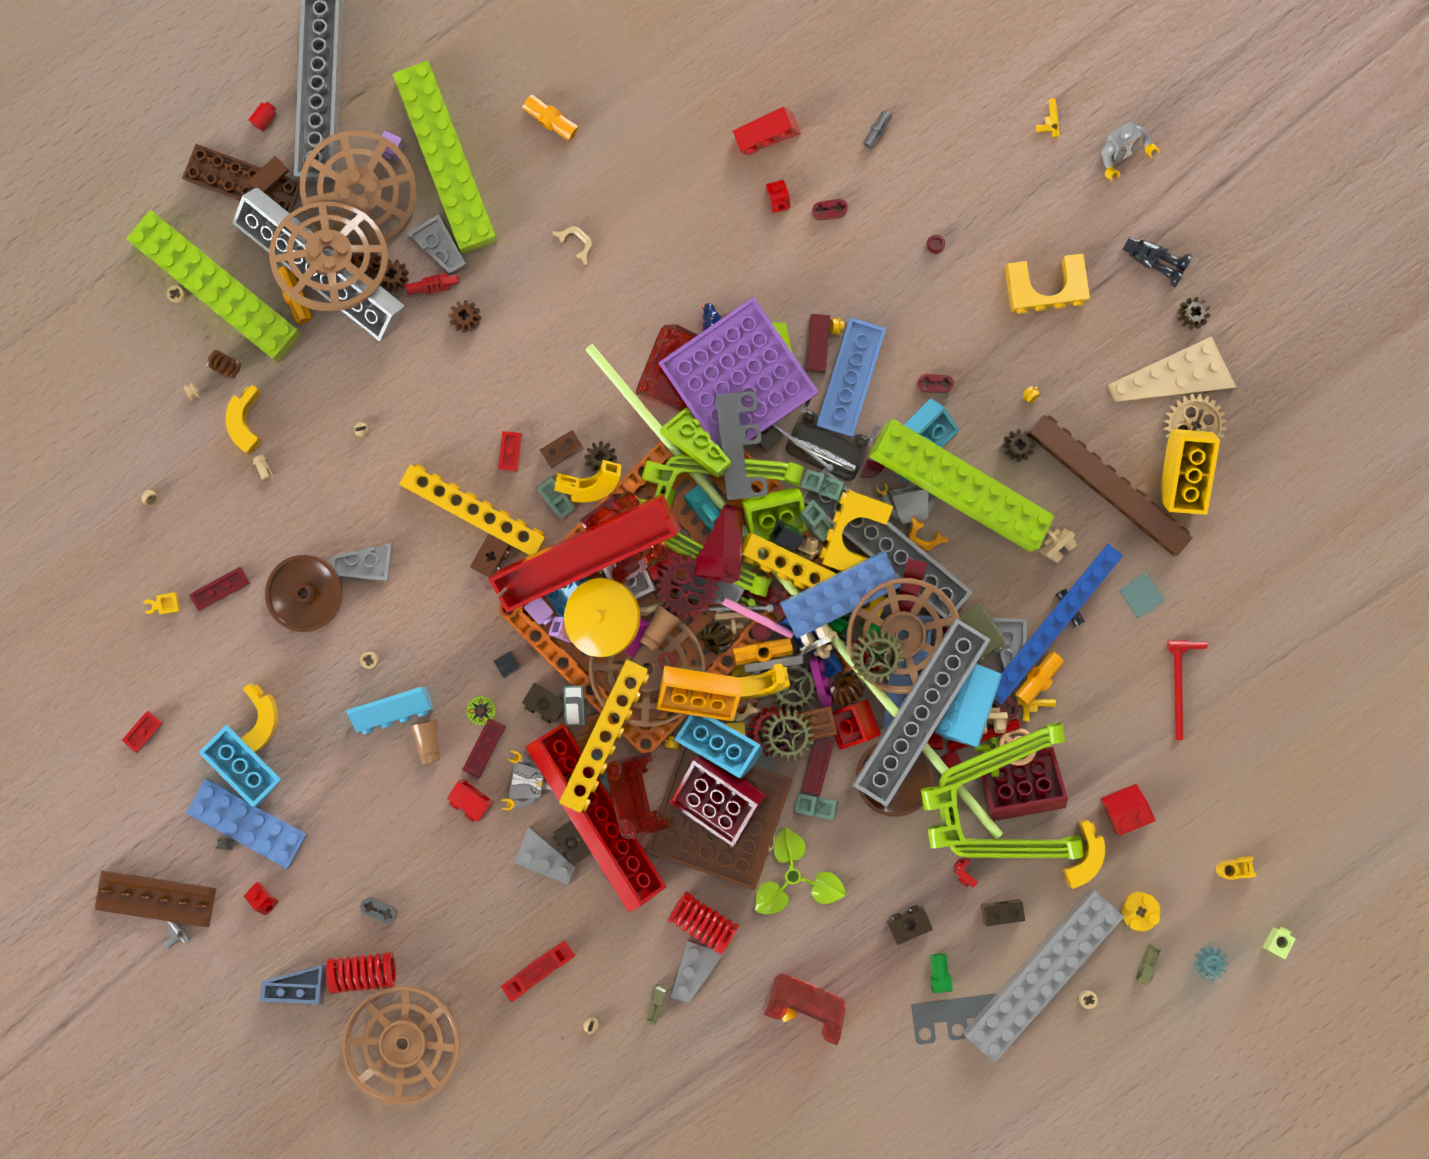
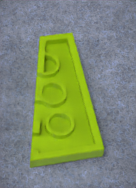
M686 407L660 428V433L713 475L719 477L731 466V461L720 447L713 443L711 436L701 428L699 421L692 417L691 411Z

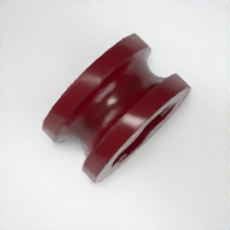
M664 652L659 656L658 663L661 668L664 669L666 665L662 664V660H664L666 655L673 659L669 667L675 666L676 659L672 653Z

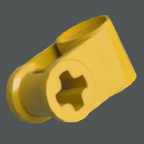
M1253 856L1221 861L1216 866L1217 874L1228 880L1257 876L1253 868ZM1229 865L1231 871L1226 875L1224 869Z

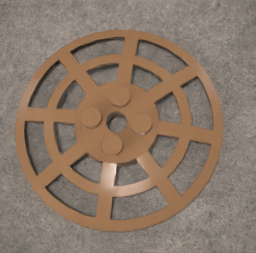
M349 130L329 136L321 141L309 154L301 172L300 196L303 206L337 199L339 203L357 208L369 218V210L378 205L385 209L386 212L374 221L377 226L386 221L391 214L402 219L392 231L383 236L385 241H387L404 227L411 216L416 200V182L410 163L395 144L376 133L363 130ZM362 136L375 139L380 143L375 152L363 148H350L347 137ZM340 139L343 151L333 155L325 164L314 159L317 153L326 145ZM386 147L393 150L400 158L407 173L396 176L391 165L381 157ZM352 154H363L370 156L371 159L366 167L355 166ZM345 156L348 168L340 174L330 169V166L335 161ZM378 162L386 168L390 175L389 178L379 180L373 172ZM311 165L320 171L317 182L318 195L307 198L306 177ZM325 175L336 181L334 192L323 193ZM410 181V201L405 213L396 207L399 197L398 183ZM355 184H361L364 187V192L361 195H356L353 192L352 188ZM393 185L391 204L380 198L382 187ZM326 207L327 215H335L329 207ZM343 208L339 216L347 218L350 211ZM311 209L305 211L309 218L315 217ZM366 220L363 221L364 224L358 225L361 230H366L369 245L380 244L379 238L376 239L374 229ZM334 221L335 223L331 230H336L339 232L341 227H345L346 225L338 221ZM319 222L312 223L319 231L321 230ZM350 241L351 245H363L362 241Z
M317 202L296 209L281 221L271 239L269 261L277 284L292 300L314 310L340 311L359 305L376 292L386 274L388 254L386 242L380 229L365 213L343 203ZM326 207L344 208L356 213L357 216L350 221L340 216L327 215ZM313 208L319 209V216L309 218L299 226L290 221L301 212ZM328 220L338 221L346 226L340 232L329 229ZM366 220L371 225L379 238L380 245L368 244L365 234L358 227L362 221ZM318 221L321 223V230L314 234L304 230L305 227ZM283 227L293 232L288 241L287 253L275 255L278 236ZM354 230L360 237L363 245H351L347 236ZM298 235L307 240L304 250L293 251L294 242ZM325 249H332L334 254L332 256H325L323 251ZM352 253H364L363 262L359 269L351 263ZM370 253H382L379 272L374 281H372L364 274L369 264ZM294 259H306L309 268L304 274L297 268ZM288 261L292 272L299 279L293 289L281 277L276 263ZM345 270L353 274L346 281L341 283L336 281V275ZM317 272L328 276L329 284L312 281L311 278ZM358 280L368 287L356 297L339 302L338 290L347 288ZM306 285L317 290L330 291L331 303L313 301L303 297L300 293Z
M913 578L889 580L868 591L854 608L847 628L848 652L850 658L856 657L851 654L852 650H857L852 644V629L854 620L858 615L866 619L863 628V639L866 638L864 633L867 632L869 634L871 622L880 626V630L884 631V635L889 632L891 637L895 636L897 638L896 643L899 642L902 645L899 649L904 651V654L899 657L905 658L907 668H895L894 671L897 675L909 674L914 685L919 677L917 671L926 666L942 640V626L951 625L955 618L960 620V617L948 596L934 585ZM915 584L925 587L919 597L908 594L896 595L894 585ZM885 587L887 588L888 598L878 603L871 612L861 608L864 602L874 593ZM932 592L937 594L946 604L951 614L950 617L940 619L935 609L926 602ZM899 600L916 602L910 612L899 610ZM890 603L892 614L887 616L885 620L877 617L876 613ZM922 606L931 614L933 621L923 623L917 617ZM936 628L934 646H931L925 642L926 631ZM904 629L907 631V637L901 640L898 638V633ZM875 642L872 643L871 646L876 647L881 644L884 645L885 642ZM891 648L889 649V653L886 656V660L888 663L890 662L892 655ZM921 649L929 653L923 661L917 665L914 664L912 656ZM877 665L879 670L884 668L882 665ZM870 678L867 680L879 689L897 694H908L913 685H887L879 682L878 678L875 683Z
M655 612L647 616L640 615V617H646V621L651 622ZM680 621L676 625L682 632L675 639L670 635L666 637L665 640L670 643L663 650L657 649L654 651L645 645L639 648L634 658L628 655L626 660L642 667L644 664L649 663L653 666V671L649 674L645 686L640 685L639 691L643 692L642 703L632 702L631 705L632 707L642 709L641 721L629 718L628 721L624 720L625 723L634 726L653 727L667 724L683 715L682 713H674L663 719L649 721L650 709L657 708V702L650 704V693L660 689L664 669L660 667L658 659L662 653H671L676 649L682 666H674L675 668L705 672V659L702 648L696 636L683 622ZM687 637L690 638L697 651L699 667H688L686 655L680 646ZM590 655L589 678L594 694L603 708L606 700L599 690L595 671H607L608 680L613 689L615 685L613 672H621L624 665L614 664L616 655L609 656L608 663H596L597 657ZM666 655L664 660H662V664L670 666L668 655ZM628 678L625 686L629 689L635 688V680ZM617 697L616 702H618L621 699L623 702L627 704L626 697ZM611 714L615 718L619 719L617 714Z
M410 986L385 988L363 1000L348 1019L342 1040L344 1063L354 1083L371 1098L392 1105L418 1103L438 1092L454 1072L460 1051L458 1027L446 1005L431 993ZM402 991V1003L390 1004L380 1010L372 1003L373 1000L382 995ZM410 992L429 998L439 1007L430 1013L423 1007L410 1003ZM366 1008L373 1016L368 1021L363 1036L350 1037L355 1020L360 1012ZM401 1008V1020L391 1023L384 1016L386 1012ZM409 1009L421 1013L426 1018L419 1024L409 1020ZM443 1013L446 1014L452 1026L454 1044L443 1042L442 1031L436 1021ZM378 1020L385 1029L380 1037H369L372 1026ZM430 1024L435 1029L437 1042L426 1041L423 1030ZM401 1038L405 1039L408 1043L405 1049L400 1048L397 1044ZM350 1045H362L363 1057L369 1068L360 1076L351 1059ZM368 1045L379 1046L382 1057L375 1063L369 1054ZM425 1049L437 1050L434 1060L428 1067L421 1058ZM442 1051L454 1052L449 1069L444 1077L438 1081L432 1071L439 1063ZM386 1063L397 1067L396 1078L386 1075L379 1069ZM414 1064L422 1072L414 1077L404 1078L405 1068ZM375 1074L383 1081L395 1084L394 1097L377 1092L365 1082ZM425 1077L432 1085V1088L419 1095L402 1097L403 1085L416 1083Z

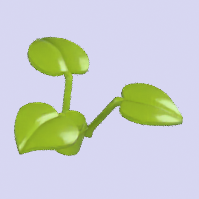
M785 827L776 838L774 855L781 863L790 861V869L785 874L786 882L781 888L772 881L763 883L757 890L755 911L762 914H774L782 911L789 901L788 895L783 890L788 884L796 885L800 881L814 885L811 893L815 901L820 904L833 903L845 897L846 892L842 882L831 872H819L816 875L815 882L802 878L800 871L794 869L793 860H800L804 856L806 851L805 842L799 835Z

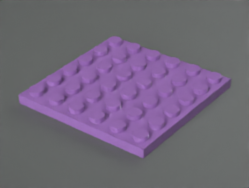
M754 297L659 362V365L692 414L699 421L703 430L711 436L713 443L717 444L721 450L716 395L755 392L758 407L755 411L739 412L740 425L758 424L762 433L819 394ZM748 395L741 399V404L746 408L751 407L754 403L753 398ZM749 428L745 431V437L748 440L757 436V431L754 428Z

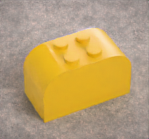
M1173 429L1170 432L1160 487L1162 504L1169 512L1208 514L1220 439L1213 432Z

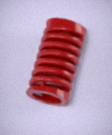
M687 891L683 893L667 919L670 923H676V927H681L684 923L682 927L684 932L691 926L688 931L690 936L698 929L694 936L696 940H699L704 933L701 939L703 944L711 936L707 947L711 948L716 942L713 950L720 955L727 948L739 927V924H733L731 919L725 920V915H719L717 910L713 911L711 906L707 907L706 903H701L700 899H695Z
M393 952L383 953L382 957L379 953H376L375 956L369 954L367 958L365 955H361L360 958L356 955L352 959L350 956H347L345 960L342 957L338 959L328 958L326 981L329 993L355 992L356 990L363 991L364 989H378L379 987L384 989L388 986L394 988L396 985V963Z

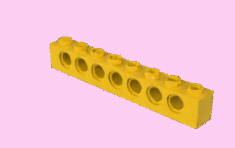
M410 464L399 483L402 487L528 555L540 551L546 541V538L543 536L544 532L535 527L533 530L527 528V523L518 518L516 521L510 519L511 514L502 509L499 512L492 509L494 505L485 500L482 503L475 500L477 496L468 491L466 494L459 491V486L452 482L449 485L442 482L444 478L435 473L432 476L427 474V469L419 464H416L415 467ZM427 478L428 485L421 488L419 485L420 480ZM439 487H444L445 494L438 497L436 490ZM461 496V504L454 506L453 498ZM472 505L479 507V511L475 515H471L469 512ZM489 514H494L496 517L495 522L492 524H487L486 517ZM506 523L512 524L513 528L510 533L503 532V526ZM527 532L529 534L527 542L520 541L521 533Z
M748 533L743 542L742 560L751 565L756 563L760 565L759 569L768 573L773 571L777 573L776 577L784 581L790 579L794 581L793 585L801 589L805 587L810 588L836 575V573L753 533ZM760 549L765 551V557L762 560L758 557ZM778 557L782 559V565L779 568L775 564V560ZM795 565L799 568V573L796 576L792 572ZM812 573L816 576L813 584L809 580ZM881 596L865 604L862 609L871 612L886 597ZM884 607L876 613L877 617L880 618Z
M629 660L625 661L559 801L560 804L579 813L582 810L586 811L591 801L587 798L590 792H595L599 784L596 779L599 774L603 775L607 764L604 762L607 756H612L616 748L613 743L616 738L620 739L624 728L621 726L624 720L628 721L632 714L630 707L632 702L637 703L641 693L638 690L641 684L645 686L649 675L646 673L648 669ZM628 678L634 679L636 682L635 688H627L625 680ZM617 697H626L627 705L624 707L619 706L616 702ZM612 713L617 714L619 717V722L615 725L610 724L608 721V716ZM607 731L610 733L611 739L609 742L605 743L600 740L601 732ZM594 749H599L602 752V758L598 761L591 757V752ZM591 767L594 770L592 778L588 779L583 776L584 768ZM577 785L585 787L586 792L581 797L574 793Z

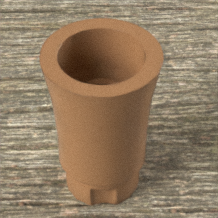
M658 605L640 642L656 651L681 619Z
M437 719L410 724L421 763L440 760Z

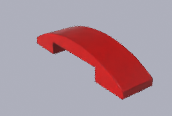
M564 940L523 968L500 987L509 1000L513 1002L546 976L574 958L575 954Z

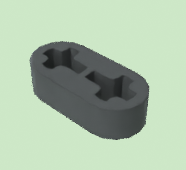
M368 897L361 903L362 913L383 923H390L397 917V910L394 906L374 897ZM373 902L372 906L378 909H371L370 911H368V907L365 906V904ZM390 909V914L393 916L386 919L385 914L380 912V910L387 911Z

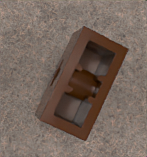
M571 430L541 448L540 451L552 469L584 448L574 431Z
M488 533L470 568L490 578L494 572L502 569L500 564L503 559L506 561L511 553V550H509L510 545ZM495 552L496 560H491L489 563L488 555H492Z

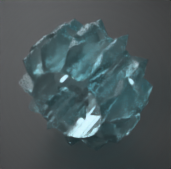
M1209 946L1207 950L1201 948L1202 955L1195 954L1199 958V960L1194 961V964L1198 966L1196 972L1201 973V977H1208L1210 980H1214L1215 976L1221 978L1220 972L1226 973L1227 971L1223 968V966L1228 965L1227 961H1223L1226 955L1224 953L1220 954L1221 950L1219 948L1214 950L1212 946ZM1213 960L1214 964L1208 966V963H1210Z

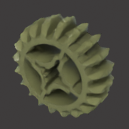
M872 630L871 636L867 632L864 633L866 638L858 637L861 643H854L853 646L857 650L851 651V654L856 656L851 658V662L856 663L853 668L858 670L857 674L859 676L864 675L863 678L866 681L870 678L875 683L878 678L879 682H883L884 676L887 680H890L889 674L892 673L895 676L897 673L894 669H901L898 662L904 661L902 657H899L904 654V651L899 649L902 646L901 643H896L897 638L895 636L891 637L889 632L884 635L883 630H880L878 635L875 630ZM875 642H885L884 645L881 644L876 648L871 646ZM891 648L892 655L890 662L888 663L886 660V656L889 653V649ZM865 650H867L869 655L864 664L863 655ZM872 650L881 656L880 658L883 662L874 657ZM877 665H882L884 667L883 669L877 671L869 670L871 667L874 668Z
M802 664L796 668L785 666L787 671L796 669L802 671L804 675L794 679L788 674L789 679L793 682L802 679L798 686L799 692L795 689L786 692L789 689L788 687L781 693L770 694V696L775 694L777 696L773 699V702L781 701L779 707H782L785 703L787 704L785 710L793 706V711H797L798 705L801 710H804V703L808 707L811 706L808 701L809 699L816 701L812 694H818V692L814 690L816 685L814 684V677L811 675L813 674L812 670L807 671L810 666L809 664H806L804 668ZM809 679L810 689L807 696H805L801 686L803 682ZM794 692L801 700L790 702L784 699V697Z
M786 709V715L784 716L780 710L778 711L779 718L772 714L774 721L766 720L770 724L769 728L763 726V729L768 731V734H762L763 738L768 737V740L764 741L763 745L770 744L766 751L770 752L773 749L772 757L774 758L777 754H780L779 761H782L784 756H786L787 762H790V756H793L794 760L797 761L798 757L796 754L799 753L801 757H804L805 755L802 750L805 749L809 752L810 749L806 747L807 743L810 745L814 743L808 740L809 737H815V734L808 733V731L813 729V726L806 727L810 720L807 719L803 722L802 719L805 715L801 714L799 718L796 717L798 712L794 710L793 716L790 715L789 709ZM786 719L797 721L802 728L790 729ZM781 722L782 733L772 738L774 727L777 723ZM785 726L790 733H796L793 734V737H791L792 740L790 741L792 745H790V742L786 738L778 739L780 737H783V734H785ZM804 734L803 743L796 749L794 744L795 738ZM786 742L790 752L779 750L774 743Z

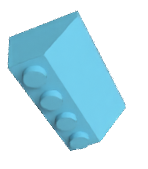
M931 398L904 424L941 448L960 430L945 407ZM897 474L905 483L909 481L901 475Z
M975 664L937 725L935 733L944 739L978 747L1002 674Z
M419 687L346 710L356 732L362 731L363 734L373 732L374 727L380 725L382 729L392 726V722L399 720L400 723L411 720L410 716L418 714V717L430 714L429 710L434 708L427 687Z
M689 715L674 739L676 742L740 779L755 765L763 752L760 744L717 719Z
M225 725L198 752L253 808L259 806L282 780L228 725Z

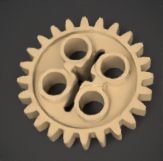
M1190 394L1189 400L1182 396V402L1175 400L1176 407L1169 406L1172 410L1171 413L1165 412L1169 416V419L1163 420V422L1168 423V426L1163 428V430H1168L1169 432L1165 437L1169 438L1170 432L1173 429H1178L1180 425H1184L1186 430L1213 432L1217 437L1224 438V435L1220 432L1227 430V428L1222 427V424L1227 422V420L1221 419L1225 412H1218L1221 405L1214 407L1216 400L1208 402L1209 396H1205L1203 400L1201 394H1198L1196 399L1193 394ZM1192 407L1194 415L1188 418L1185 414L1186 409ZM1202 409V414H1200L1199 418L1197 419L1199 410ZM1207 414L1212 417L1209 425H1205L1203 422V418ZM1191 422H1196L1199 425L1198 428H1193Z

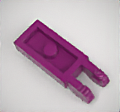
M813 654L811 655L810 666L821 706H831L832 708L834 698H832L831 691L829 690V678L825 677L824 671H826L825 662L820 659V656L816 657Z

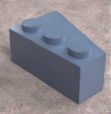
M322 964L262 981L260 1001L323 1004L326 965Z

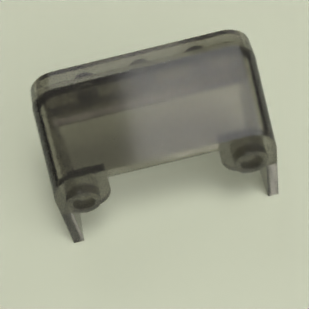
M811 399L806 401L791 436L824 462L833 465V470L830 472L832 475L845 481L854 480L873 443L879 426H875L870 438L857 434L853 436L850 442L829 431L816 427L818 416L813 411L807 409ZM788 439L785 449L789 455L821 470L826 469L825 466Z

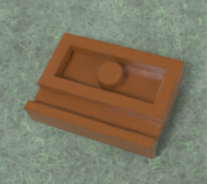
M831 706L797 713L796 717L798 718L801 714L805 715L802 719L803 722L807 719L810 720L806 727L813 726V729L808 731V733L815 734V737H809L808 740L837 734ZM794 720L796 724V729L802 728V726ZM804 734L798 736L799 742H802L804 740Z
M600 712L586 716L585 725L566 726L580 749L585 748L601 714ZM607 731L600 733L601 741L610 739Z

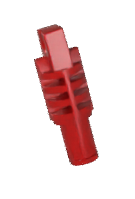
M447 273L424 277L422 281L405 284L407 295L422 292L432 294L450 290V285L459 284V279L457 275L447 276Z

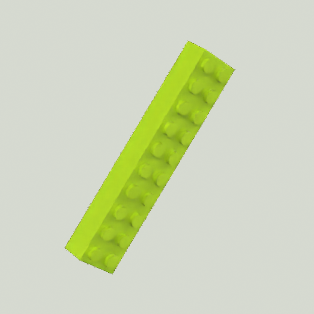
M427 60L393 73L462 254H466L497 242L496 234L429 61Z
M152 210L145 215L126 238V240L276 362L282 359L302 335L299 330Z
M891 419L884 424L869 454L870 458L1028 552L1040 548L1054 518L1053 514L895 419Z

